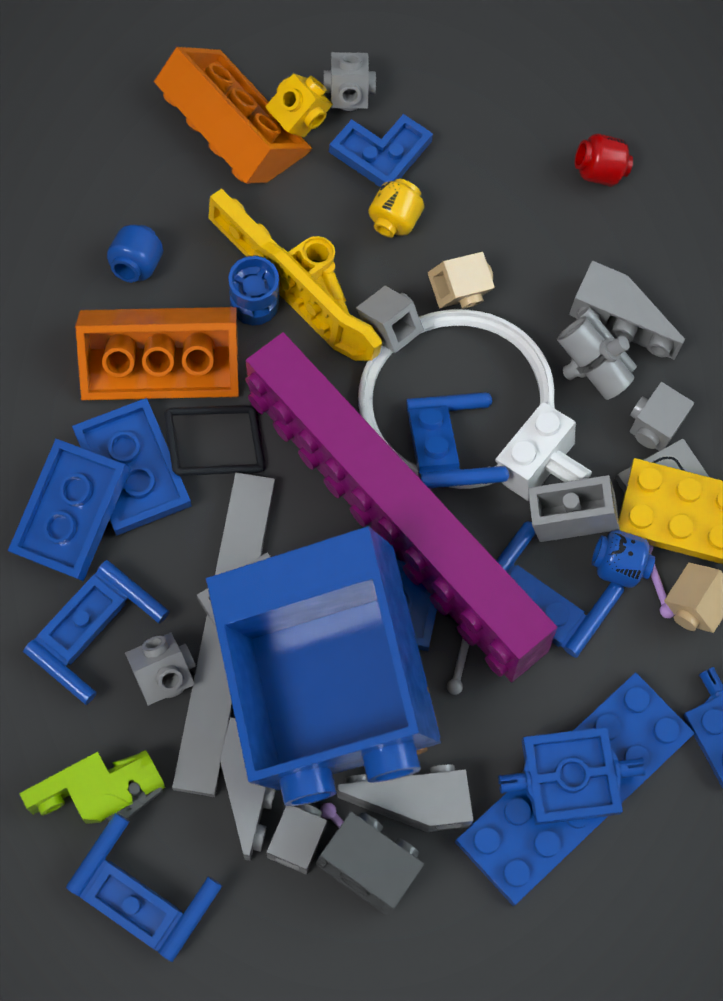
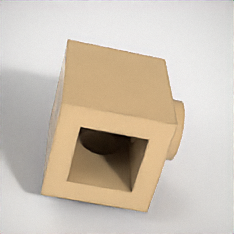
M483 252L443 261L427 272L439 309L459 303L462 309L478 305L484 301L482 296L495 288L493 272L490 265L486 262Z
M693 563L687 564L664 600L674 613V620L681 627L690 631H695L697 628L712 633L715 632L723 619V573L720 569Z

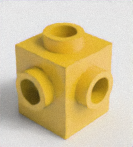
M293 73L279 84L277 93L265 108L287 133L305 138L312 129L317 128L325 120L326 112L333 104L324 95L327 91L326 88L315 77L310 75L308 78Z

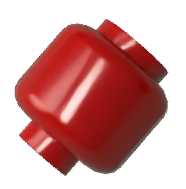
M598 133L591 135L587 140L581 141L575 155V167L579 169L583 180L609 187L615 186L623 177H627L633 166V156L629 155V147L624 140Z

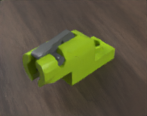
M147 750L112 762L114 767L107 770L99 753L96 752L19 794L27 810L32 815L40 812L42 816L62 807L65 804L63 799L70 795L82 819L86 824L100 823L104 820L110 821L115 812L129 819L163 792L162 789L165 788V785Z

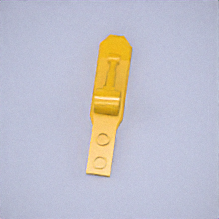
M223 189L210 196L208 219L246 257L259 256L266 258L274 264L279 275V295L334 350L355 361H371L379 355L382 346L380 336L371 325L350 315L345 304V296L334 272L335 248L331 241L324 237L313 236L287 252L271 238L270 233L262 224H257L246 213L243 205L237 199H232Z

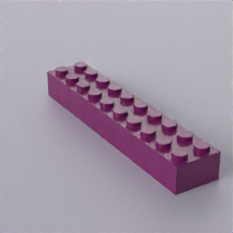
M284 332L245 360L248 375L245 380L249 386L250 394L248 399L252 406L260 414L266 412L274 421L273 427L278 435L286 442L291 440L300 449L298 454L308 468L311 470L317 468L325 477L324 483L328 490L336 498L342 496L350 504V512L361 526L369 525L371 529L393 546L395 555L400 561L406 563L402 567L406 576L415 585L422 584L432 594L429 598L434 607L444 616L449 614L458 623L457 630L469 645H478L487 655L485 657L487 665L497 676L502 677L505 675L512 683L549 652L558 628L554 622Z

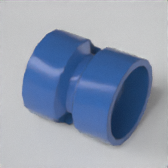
M247 256L238 260L231 267L228 275L230 306L237 307V319L249 325H262L270 321L277 314L279 308L278 271L272 262L263 257Z

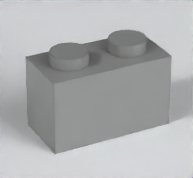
M609 475L528 488L532 526L540 542L620 530L615 492Z

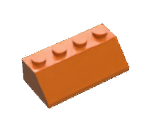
M176 47L154 81L164 93V99L183 113L187 124L203 135L209 142V148L233 168L232 173L237 179L246 184L268 183L309 154L312 149L301 136L287 133L265 108L269 101L221 50Z
M237 307L80 310L75 329L81 400L239 397Z

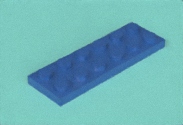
M636 672L573 730L608 727L611 748L618 761L643 757L645 762L643 766L646 767L645 776L621 778L619 788L621 803L695 734ZM526 790L512 791L503 795L459 836L455 843L514 907L608 816L535 825L532 803Z

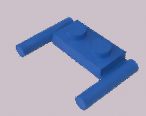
M106 560L37 637L26 645L23 652L81 702L87 705L94 699L97 692L72 672L67 665H71L126 605L125 601L127 599H130L159 624L167 618L170 611L110 561Z
M115 812L66 885V888L145 944L155 949L161 956L173 962L222 888V885L208 876L183 914L182 910L113 862L105 859L130 822Z

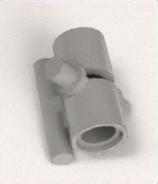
M587 307L577 316L579 319L564 329L557 338V341L572 358L571 363L563 367V374L568 380L587 376L605 400H609L619 395L633 382L635 377L632 372L636 369L637 365L625 352L630 348L628 339L625 336H619L615 339L592 309Z

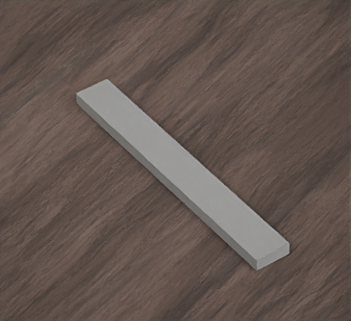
M235 472L215 575L245 566L262 555L275 487L274 478ZM207 615L194 677L195 685L192 687L172 788L175 791L215 797L221 769L220 755L233 705L217 629Z

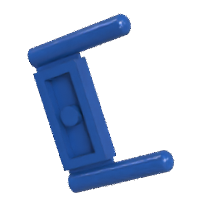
M489 393L406 399V409L409 416V426L418 475L428 488L499 483L508 480L509 470L505 466L461 470L459 468L460 463L449 411L488 408L492 404V397Z
M527 521L521 526L496 561L558 627L552 643L558 647L561 646L569 655L577 658L623 594L624 587L611 582L588 615H585L584 611L520 566L514 565L536 534L532 522Z

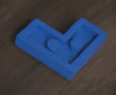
M403 114L384 137L380 139L351 119L329 144V153L381 187L383 183L400 179L430 145L433 133Z

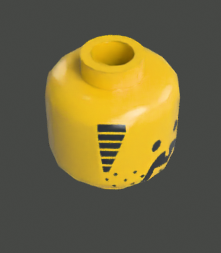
M404 179L383 183L368 209L369 216L375 223L374 229L381 235L389 238L394 237V235H408L424 210L421 191L413 183Z

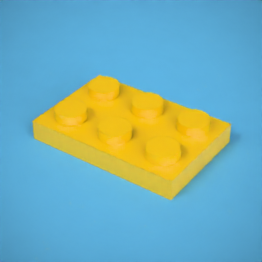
M634 458L618 518L620 531L642 537L651 546L723 564V481Z

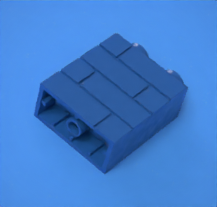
M367 526L206 578L249 783L275 790L281 789L284 805L298 806L318 802L336 795L337 791L333 774L364 766L368 782L376 783L402 778L414 774L421 769L416 750L440 744V733L427 688L428 685L418 644L415 640L416 636L406 596L403 592V584L394 548L389 542Z

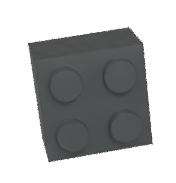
M350 812L315 865L386 916L394 910L424 863L417 859L420 853L411 844L401 838H397L393 842L382 834L383 826L376 819L365 812H361L359 816Z

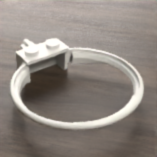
M452 309L419 316L424 328L423 332L446 326H470L485 329L510 341L528 360L537 380L540 406L495 459L498 463L496 466H505L509 470L508 480L502 482L504 486L529 501L528 488L541 486L550 474L563 482L587 479L591 476V470L566 455L575 444L576 422L555 409V392L551 369L546 357L532 338L509 321L481 311ZM382 345L379 355L373 360L367 361L363 370L358 391V407L360 415L387 443L377 426L373 412V390L382 366L393 353ZM394 450V452L419 477L417 465L403 458ZM493 483L453 486L451 488L471 489L484 487Z

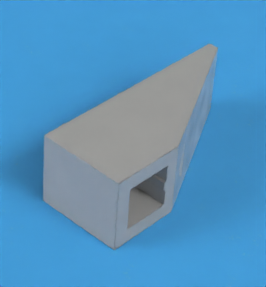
M595 261L591 262L575 296L569 315L579 319L577 317L579 313L590 307L615 338L625 336L629 342H634L647 348L649 352L658 357H669L675 360L685 338L628 275Z
M230 717L220 755V762L244 860L251 861L253 850L260 852L262 850L267 826L260 825L263 808H272L276 790L248 782L236 720Z
M451 764L429 768L430 774H411L402 778L376 783L368 782L366 774L353 775L345 778V784H338L337 796L339 799L425 832L468 828L473 822L466 769L455 771L454 765Z

